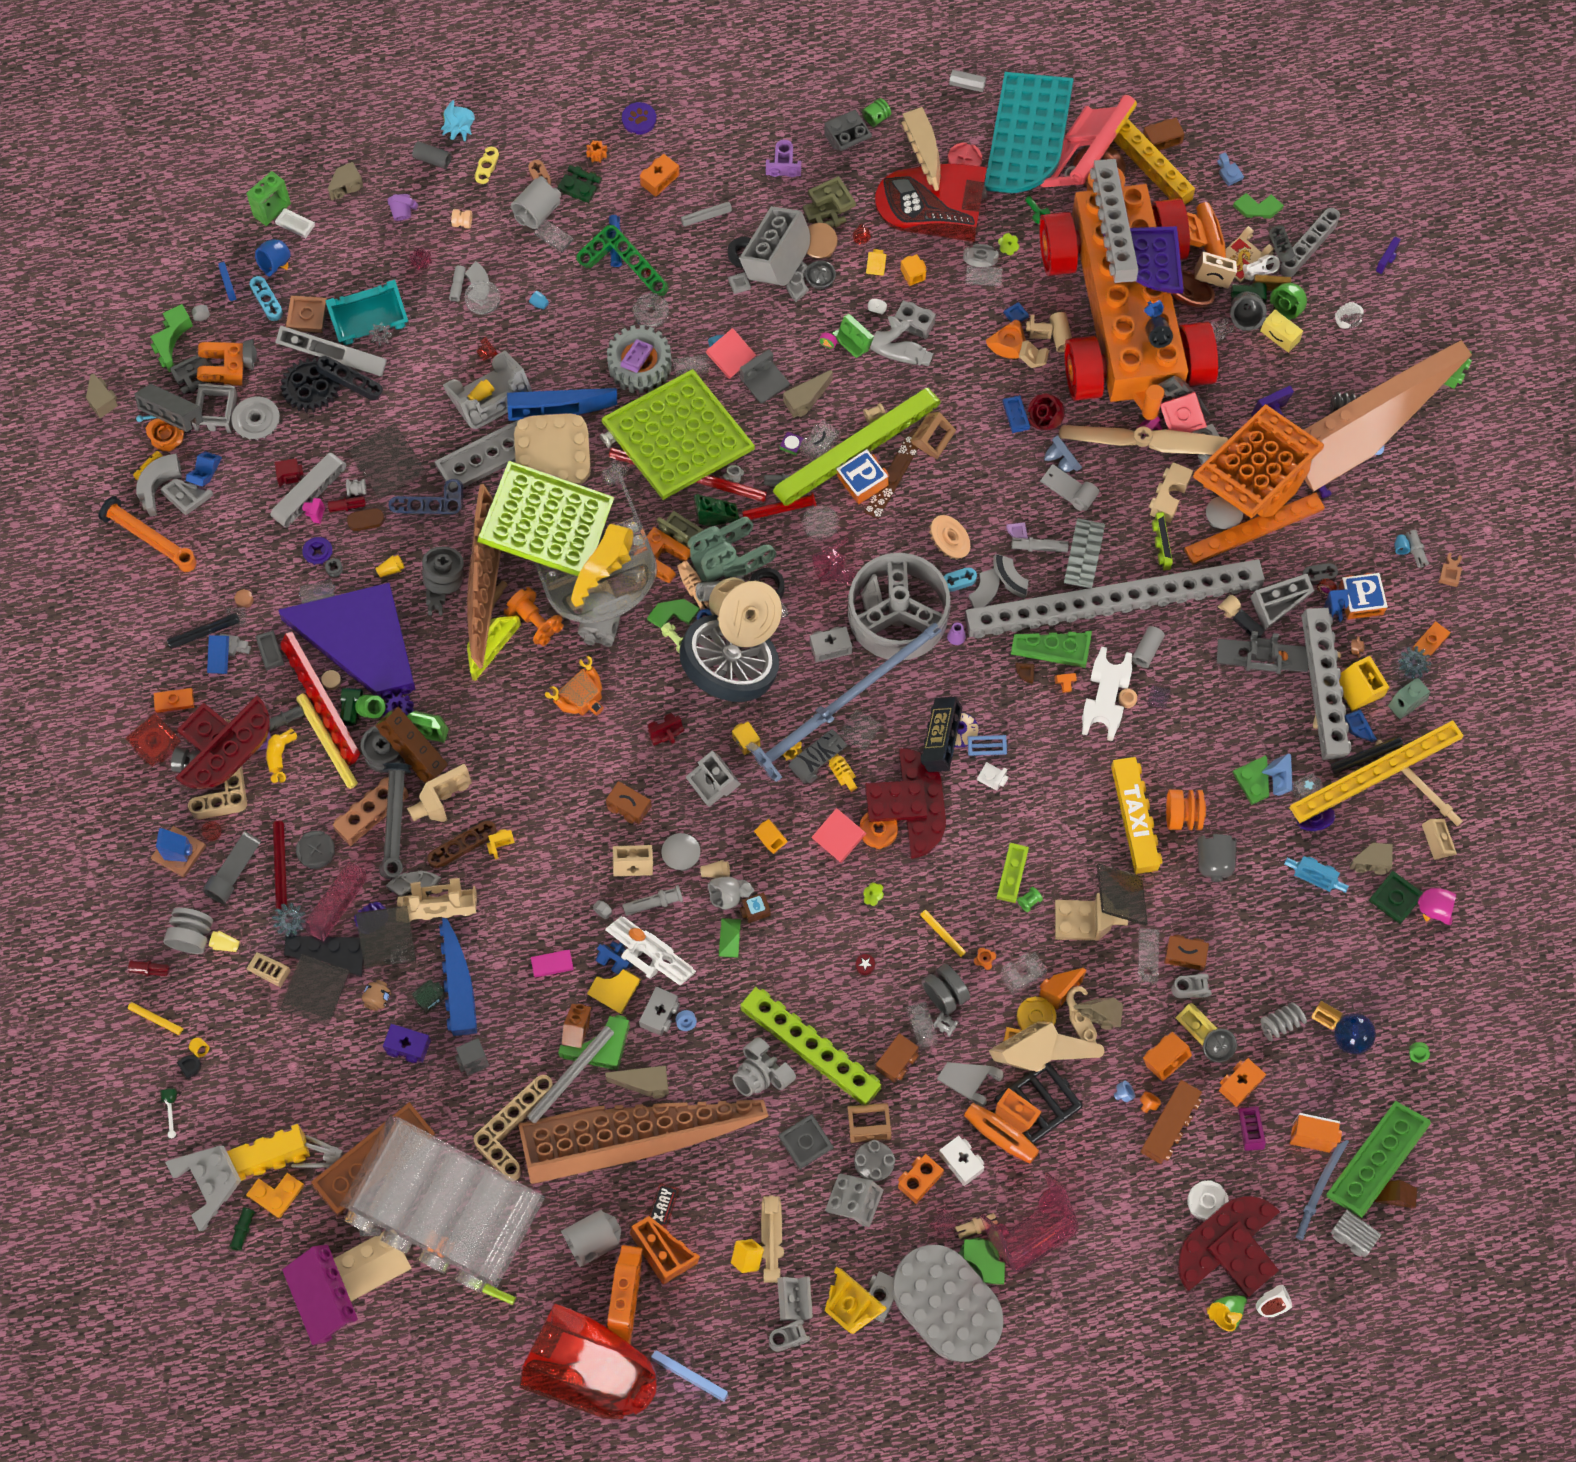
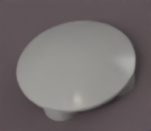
M1220 496L1212 499L1206 508V516L1210 525L1219 529L1235 527L1239 525L1243 518L1242 511Z
M685 833L674 834L664 842L661 850L662 858L670 868L686 871L699 860V843L691 835Z
M871 1140L858 1148L854 1157V1164L857 1172L863 1178L880 1181L892 1173L895 1157L887 1145L877 1140Z

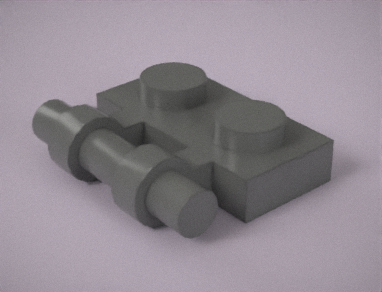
M198 354L169 368L178 385L186 383V386L180 388L183 395L188 392H195L198 384L210 383L199 380L191 382V379L197 377L198 367L210 366L206 358H202Z

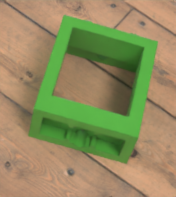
M273 171L268 173L246 193L253 216L265 226L273 221L284 208L286 209L291 205L285 181Z

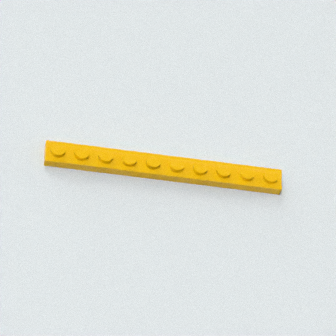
M1452 720L1293 803L1289 808L1298 822L1302 823L1461 740L1464 735Z

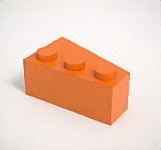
M650 1216L631 1227V1237L638 1247H643L644 1257L663 1285L698 1264L700 1256L684 1246L683 1242L669 1234L668 1230Z

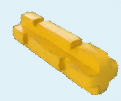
M155 451L151 455L152 458L149 457L139 467L140 470H136L133 474L137 481L142 471L151 462L163 457L159 451Z

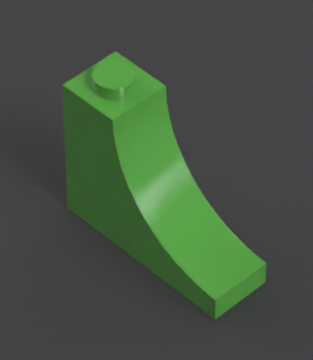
M615 1015V1017L609 1016L606 1026L613 1030L614 1034L588 1063L589 1065L619 1070L630 1028L629 1020H626V1017ZM595 1038L584 1043L582 1048L560 1045L559 1057L575 1061Z

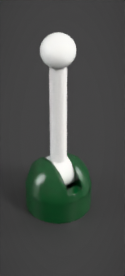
M164 1089L160 1091L161 1100L168 1106V1137L174 1138L176 1132L173 1130L172 1103L177 1099V1089Z

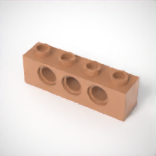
M389 777L383 778L374 790H369L361 801L351 805L349 811L344 815L338 816L334 824H332L335 831L350 847L386 817L387 798L380 799V797L388 794ZM405 787L403 790V801L409 797ZM368 807H374L371 812L365 811ZM354 819H359L357 824H351Z

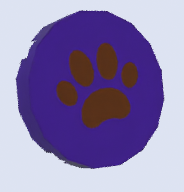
M632 103L622 112L623 126L630 133L645 134L655 126L657 119L655 110L646 103Z

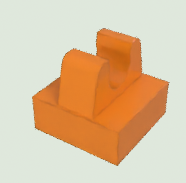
M1076 673L1061 674L1054 677L1055 684H1061L1062 693L1072 691L1071 682L1077 681Z

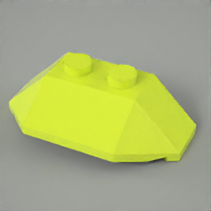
M508 616L490 620L483 668H479L471 658L470 644L468 643L467 652L472 680H477L521 626L520 617Z

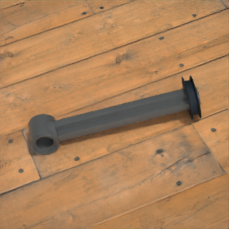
M397 762L383 764L385 769L382 770L389 773L384 858L379 866V873L385 879L397 877L403 869L399 854L404 774L411 773L409 768L412 766ZM388 864L394 866V873L388 872Z

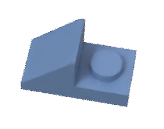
M1286 754L1274 759L1262 771L1263 774L1273 777V794L1277 796L1293 791L1291 754Z

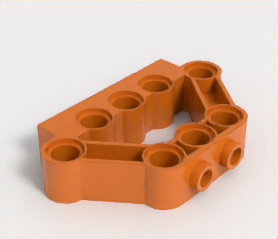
M622 1245L615 1267L607 1326L609 1330L631 1345L642 1270L643 1247ZM613 1358V1359L627 1360L628 1358Z

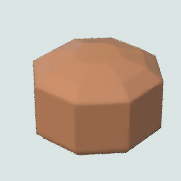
M245 589L237 591L234 596L237 607L242 609L251 607L254 602L251 592Z

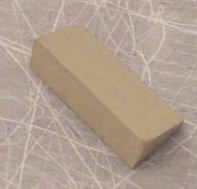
M1430 819L1422 824L1434 860L1457 854L1445 819Z

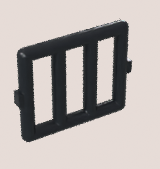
M1050 1062L1046 1063V1067L1038 1072H1028L994 1098L995 1102L998 1103L1009 1088L1032 1104L1020 1088L1028 1082L1033 1085L1057 1117L1047 1123L1040 1115L1036 1120L1040 1129L1032 1135L1028 1130L1023 1132L1032 1144L1083 1107L1080 1100L1069 1088L1070 1083L1066 1078L1062 1079ZM1045 1070L1072 1103V1106L1064 1112L1037 1079V1076Z

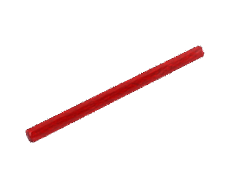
M614 447L610 449V458L635 465L624 450ZM711 475L696 482L764 502L767 497L766 491Z

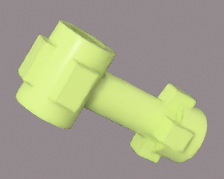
M666 623L661 628L662 635L664 637L669 636L676 643V651L679 653L683 638H680L675 632L676 627L674 625Z

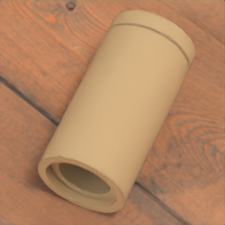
M1058 312L1052 314L1049 317V321L1052 324L1056 351L1064 352L1065 341L1072 338L1067 314Z

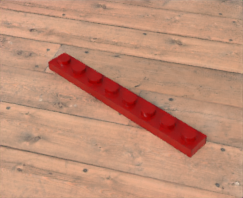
M293 632L285 633L280 645L282 651L289 659L290 666L294 668L298 680L303 684L307 696L313 702L316 712L319 713L325 728L328 729L333 742L340 750L341 757L345 759L348 766L355 764L360 751Z

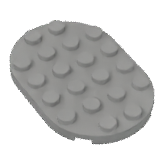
M941 1245L919 1247L908 1253L901 1260L893 1277L894 1300L899 1311L937 1354L951 1361L970 1362L988 1354L1000 1339L1003 1329V1312L996 1295L967 1261L956 1251Z

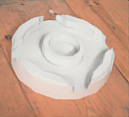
M1213 1181L1199 1182L1192 1187L1187 1197L1190 1212L1202 1221H1205L1217 1209L1229 1201L1223 1187Z

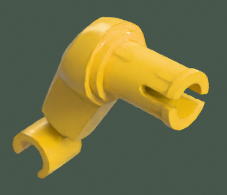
M289 729L281 735L274 734L268 740L266 760L269 772L274 773L271 775L273 783L278 782L277 776L280 783L286 780L285 774L279 771L283 769L282 753L285 745L297 739L296 732L290 734L294 731L293 729Z

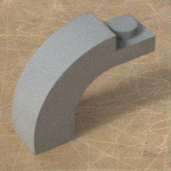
M177 454L166 455L154 460L139 476L136 494L140 502H142L144 511H147L150 517L157 515L155 503L157 488L168 480L182 478L180 461Z

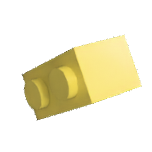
M1274 310L1264 321L1260 332L1289 353L1300 342L1303 330L1277 310Z

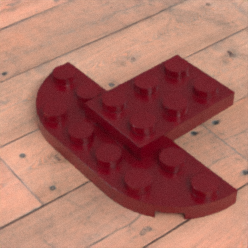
M256 695L230 723L203 703L177 729L181 736L201 752L175 777L176 780L185 786L196 789L212 788L227 781L262 746L268 736L270 717L261 698Z
M899 748L902 781L865 783L869 822L906 820L910 857L914 859L930 853L944 835L946 815L942 781L939 772H928L921 763L922 753L911 749Z
M1252 1196L1235 1198L1223 1204L1195 1228L1181 1245L1178 1272L1184 1287L1190 1291L1217 1266L1221 1265L1247 1297L1251 1296L1279 1271L1252 1236L1280 1211L1268 1201Z

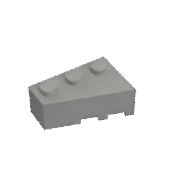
M1304 574L1256 590L1250 598L1264 631L1306 600L1314 592L1308 574Z

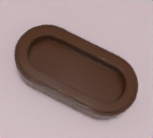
M373 508L351 513L347 517V524L351 530L361 531L380 527L384 523L385 518L380 509Z

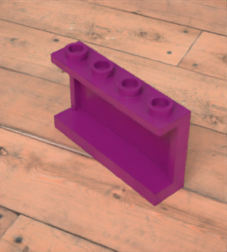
M328 1245L311 1247L282 1269L312 1345L329 1342L334 1332L344 1325L358 1320Z

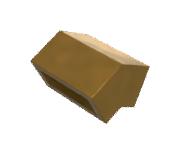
M1320 1001L1311 1018L1334 1030L1343 1013Z

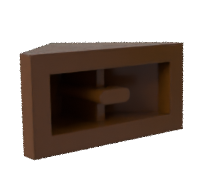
M1402 1180L1389 1181L1374 1203L1416 1208L1417 1188Z

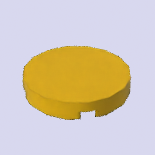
M1035 996L1027 998L1021 1003L1017 1010L1016 1019L1019 1027L1024 1030L1038 1021L1052 1022L1055 1025L1057 1015L1052 1004L1042 997Z

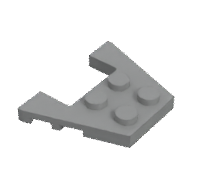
M216 1146L165 1162L173 1178L180 1177L190 1169L207 1202L206 1205L191 1215L199 1231H204L209 1226L208 1223L211 1218L217 1215V1210L223 1202L228 1200L241 1182L224 1146Z

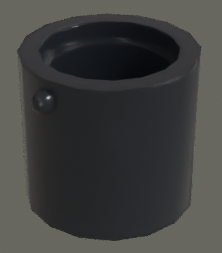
M1154 317L1147 322L1145 331L1150 343L1154 347L1164 348L1172 342L1173 332L1164 317Z

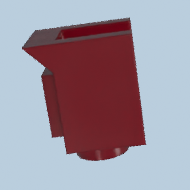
M297 458L274 462L277 482L280 488L284 483L299 482L298 480H301V476L304 475L303 466L298 464Z

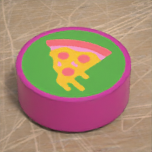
M822 333L818 340L822 346L829 349H834L837 344L836 337L830 333Z

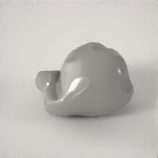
M733 877L714 878L708 884L711 903L715 907H720L724 910L737 906L741 897L749 898L750 894L754 892V888L748 881L737 880Z

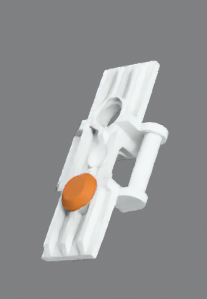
M621 916L606 928L608 933L628 947L621 958L623 960L627 959L646 973V977L649 979L655 976L659 970L681 986L695 974L696 971L693 967L675 955L671 947L652 933L641 930L625 917ZM643 952L651 957L652 962L650 966L638 958Z

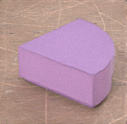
M1025 522L1006 525L1007 531L1012 537L1028 539Z

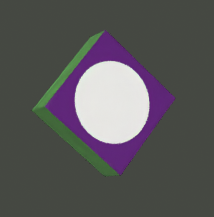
M787 431L780 449L797 456L804 438Z

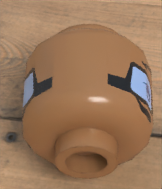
M376 980V982H369L361 999L365 1007L378 1011L385 1008L391 991L387 988L385 982Z

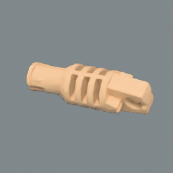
M687 560L677 565L681 580L689 595L695 598L700 610L706 609L704 604L708 608L709 601H699L696 597V585L701 583L697 572L694 571Z

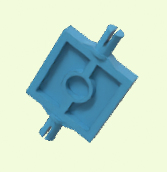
M1303 856L1302 860L1298 862L1287 857L1284 865L1295 869L1294 876L1329 892L1331 889L1336 888L1346 893L1349 885L1338 881L1340 873L1335 868L1328 865L1324 866L1312 857Z

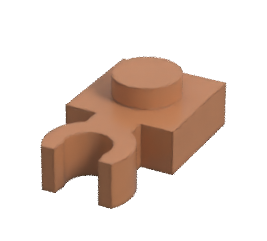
M1449 553L1446 558L1447 564L1443 563L1438 583L1457 587L1462 568L1457 566L1460 564L1462 556L1459 555L1457 560L1454 561L1451 559L1452 553Z

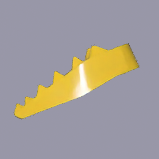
M610 524L607 527L600 544L578 575L571 598L575 607L584 604L583 597L589 596L588 590L598 586L597 582L600 579L609 577L610 573L621 569L623 564L631 561L629 556L633 543V530L631 528Z

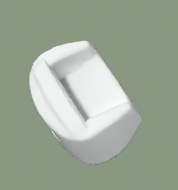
M871 299L868 302V310L882 315L887 309V304L880 299Z

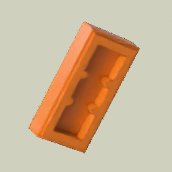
M1435 621L1413 646L1412 650L1427 661L1451 632Z
M187 688L154 693L155 712L194 708L193 689Z

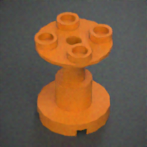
M526 587V591L521 589L510 598L506 604L508 609L504 608V615L507 617L518 616L527 623L532 622L538 628L533 642L537 645L545 646L549 643L550 637L554 633L562 630L564 626L561 623L562 617L555 615L545 620L539 614L540 609L534 604L537 596L536 592L531 587Z

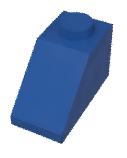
M159 828L156 848L162 858L168 861L187 862L188 855L191 856L192 844H190L188 838Z

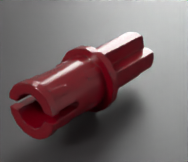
M363 496L349 499L344 497V499L328 501L330 513L344 510L348 512V509L364 507L366 505Z
M130 960L128 972L145 974L146 976H167L169 974V965L152 963L151 961L139 962Z

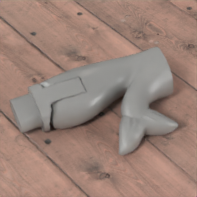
M888 316L892 329L890 331H876L870 350L889 359L908 364H918V366L922 364L929 367L933 353L926 351V348L911 341L891 343L913 321H899L893 316Z

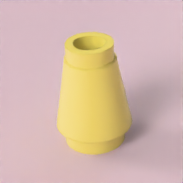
M213 931L209 941V946L213 947V950L237 952L240 941L221 931Z

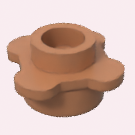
M1357 636V639H1352L1351 642L1352 655H1358V658H1360L1361 653H1364V641L1360 640V636Z

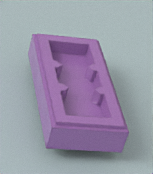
M636 339L622 360L621 367L638 373L652 352L653 345Z

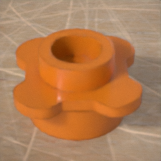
M979 948L978 955L974 958V964L990 970L993 960L996 959L995 952Z

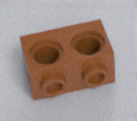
M571 1004L563 1025L562 1045L582 1048L590 1026L591 1007L583 1004Z

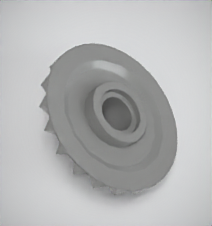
M250 397L241 401L235 407L231 419L237 434L249 440H258L262 437L265 438L269 434L271 435L272 431L276 430L280 415L277 406L271 400L264 397Z

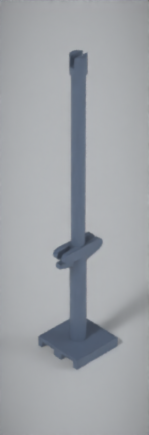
M934 622L922 634L826 708L818 707L815 710L816 714L768 752L764 753L753 742H750L745 747L755 756L754 759L764 768L765 774L777 782L782 776L772 762L825 722L831 723L834 720L832 715L928 640L938 635L941 629L937 628L934 630L938 627Z

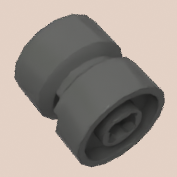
M176 747L171 759V770L180 773L201 751L192 750L190 752L189 749Z

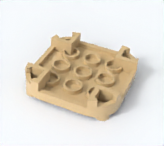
M576 414L537 415L520 419L514 432L516 463L578 485L583 484L591 472L589 433L585 421Z

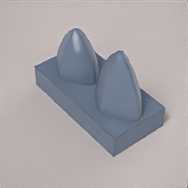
M1058 435L1052 439L1054 443L1048 448L1044 460L1052 461L1064 456L1058 464L1059 469L1065 473L1073 469L1075 471L1080 470L1082 466Z

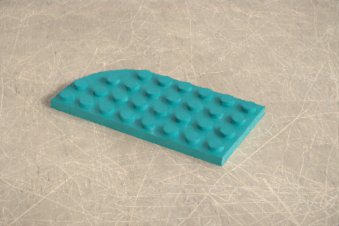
M1013 72L1004 73L984 184L986 191L1004 193L1024 192L1041 185L1046 178H1050L1054 174L1061 161L1074 78Z

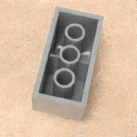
M770 207L739 258L749 280L785 286L790 282L810 245V231L802 211Z

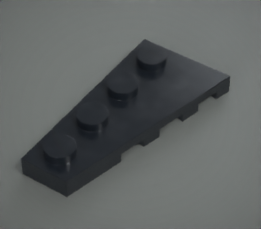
M286 936L285 957L362 977L365 938Z

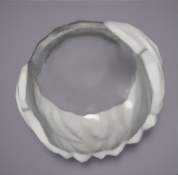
M1354 302L1346 303L1335 313L1336 323L1343 329L1357 327L1363 319V308Z

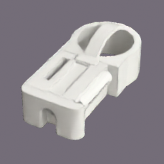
M1268 254L1259 258L1258 261L1248 265L1244 264L1243 272L1245 279L1252 281L1255 275H1267L1276 272L1279 269L1280 261L1278 257ZM1274 263L1272 269L1267 270L1266 265Z

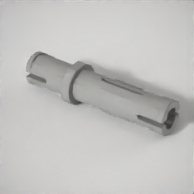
M1012 537L1011 549L1028 550V552H1032V550L1068 552V541Z

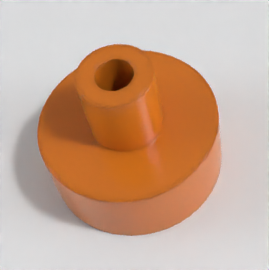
M1145 1091L1140 1097V1101L1143 1104L1141 1110L1145 1113H1148L1150 1109L1157 1110L1161 1104L1160 1099L1150 1092Z

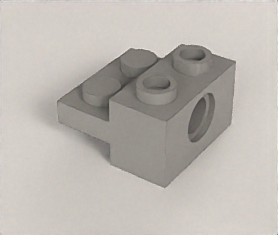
M711 751L698 762L699 766L686 776V779L709 807L723 795L728 796L741 785L725 762L714 751ZM709 775H710V777L714 780L713 783H712V781L709 779V777H708Z

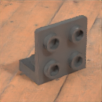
M770 349L740 367L741 381L760 404L790 386L789 381L774 365L773 353Z

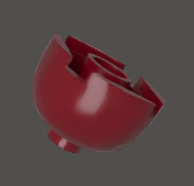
M1048 393L1035 396L1028 407V412H1030L1028 420L1033 427L1039 430H1053L1057 428L1065 416L1063 403L1059 398Z

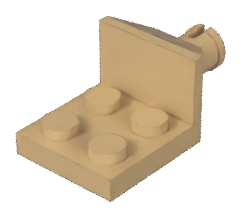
M465 764L425 784L419 796L420 802L407 808L414 822L427 815L431 820L447 821L440 799L446 800L452 796V793L458 790L464 791L472 784Z
M1097 893L1095 901L1055 900V939L1099 941L1111 930L1112 925L1128 926V910H1113V905L1101 893Z

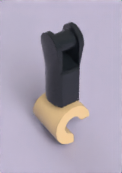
M1229 595L1218 606V608L1225 611L1223 615L1228 618L1234 616L1232 620L1245 630L1249 636H1251L1252 631H1257L1258 638H1261L1264 633L1263 627L1241 609V604L1235 596Z

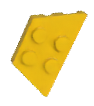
M836 1267L834 1273L837 1274L835 1285L830 1287L825 1312L844 1329L854 1334L887 1308L846 1272Z

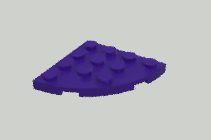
M1177 226L1130 228L1138 265L1136 282L1153 290L1183 294Z

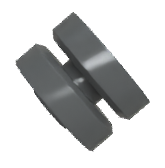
M446 546L435 547L425 553L422 559V578L425 587L432 593L440 595L456 592L464 581V562L461 554L454 548Z
M376 726L371 727L364 733L360 747L366 764L372 770L378 773H388L382 771L385 769L383 764L404 762L402 756L393 749L392 745L380 734Z
M943 964L936 969V976L929 974L922 979L921 983L935 1006L941 1012L944 1011L945 1015H949L956 1010V1003L963 1005L970 1000L971 996L959 975L949 965Z

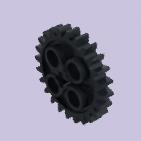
M307 357L306 362L299 359L298 365L293 362V369L287 367L288 373H283L284 379H281L282 386L280 387L283 397L286 399L287 404H291L292 408L297 406L298 411L304 408L305 413L312 409L313 413H315L316 408L322 411L323 405L329 407L328 401L334 403L333 397H338L337 391H340L339 383L317 371L316 357L312 361H309Z

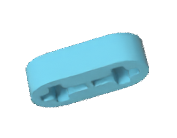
M964 568L946 574L944 579L947 582L949 592L972 586L977 579L976 571L972 568ZM965 574L972 576L971 580L965 578ZM948 579L954 581V585L951 586V584L948 583Z

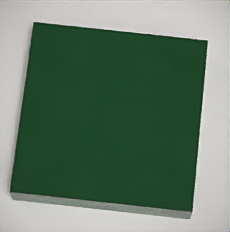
M1392 870L1371 896L1369 902L1401 925L1418 904V899L1423 892Z

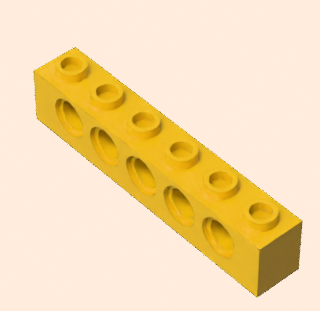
M1127 119L1115 137L1114 142L1169 199L1181 198L1185 205L1192 201L1195 188Z

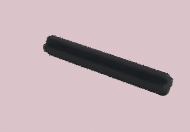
M236 613L170 637L167 639L168 646L173 649L238 624L240 622L239 617Z
M1397 736L1331 764V770L1333 774L1343 772L1402 747L1403 740L1400 736Z

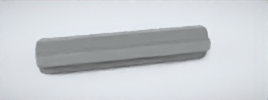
M725 202L682 216L681 222L683 226H688L731 212L732 207L730 202Z

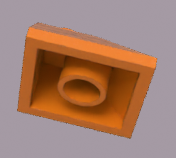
M1080 968L1053 975L1050 980L1046 978L1039 987L1041 988L1039 995L1058 1010L1066 1001L1068 991L1083 982L1086 969Z

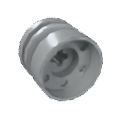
M174 908L171 914L172 917L169 920V923L174 927L167 928L163 940L164 944L178 951L203 954L207 944V938L203 935L210 933L211 929L209 927L212 926L213 919L207 914L193 909Z

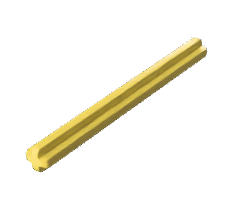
M304 693L296 697L298 704L346 786L350 789L354 788L358 784L354 775L341 757L340 751L309 698Z

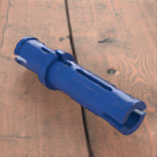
M609 216V225H614L621 230L620 216ZM615 230L610 232V239L616 236ZM613 248L610 251L611 266L620 267L622 266L621 256Z

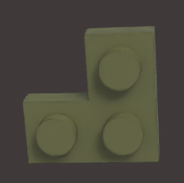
M839 176L808 190V196L815 207L832 201L840 214L856 207L855 200Z

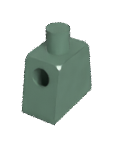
M1416 678L1395 694L1388 707L1401 720L1425 703L1429 698L1430 691L1419 678Z

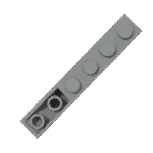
M281 325L275 342L318 357L328 356L343 365L381 377L387 362L385 358Z

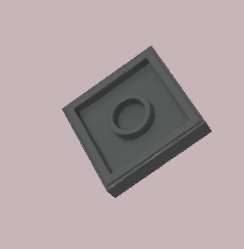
M812 1114L778 1135V1138L799 1170L834 1149V1146Z

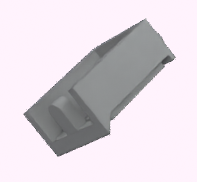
M211 383L198 384L196 404L200 406L201 410L205 395L228 396L225 417L202 416V423L199 425L192 423L194 430L199 431L200 425H207L208 429L214 432L217 426H225L227 433H231V418L238 396L235 386L229 384L214 385Z

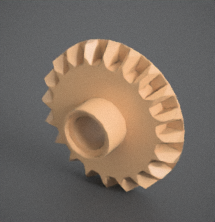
M940 515L931 521L932 524L929 526L931 529L929 533L932 535L931 540L935 542L934 546H937L939 551L944 553V556L948 555L950 559L955 558L957 560L959 558L962 559L969 553V536L957 520L947 515Z

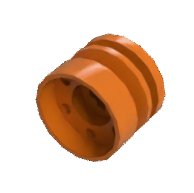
M1168 789L1166 800L1167 829L1182 830L1183 823L1186 821L1188 830L1193 829L1194 822L1195 829L1202 830L1206 817V802L1203 790H1197L1195 798L1193 790H1189L1187 798H1184L1182 790Z

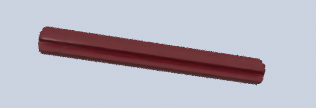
M279 820L273 822L275 898L277 913H286L284 823Z

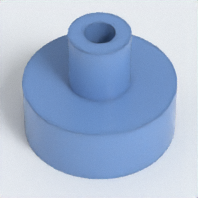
M689 1010L679 1012L675 1019L677 1027L682 1031L692 1030L697 1023L694 1013Z
M1123 1081L1117 1084V1092L1114 1093L1116 1100L1122 1099L1124 1102H1129L1135 1098V1092L1129 1082Z

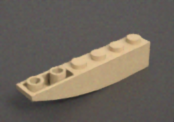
M923 107L903 113L904 121L901 123L909 142H912L911 145L914 153H916L919 164L923 163L921 164L923 173L928 174L926 177L929 185H933L935 191L939 190L940 183L939 152L932 126Z

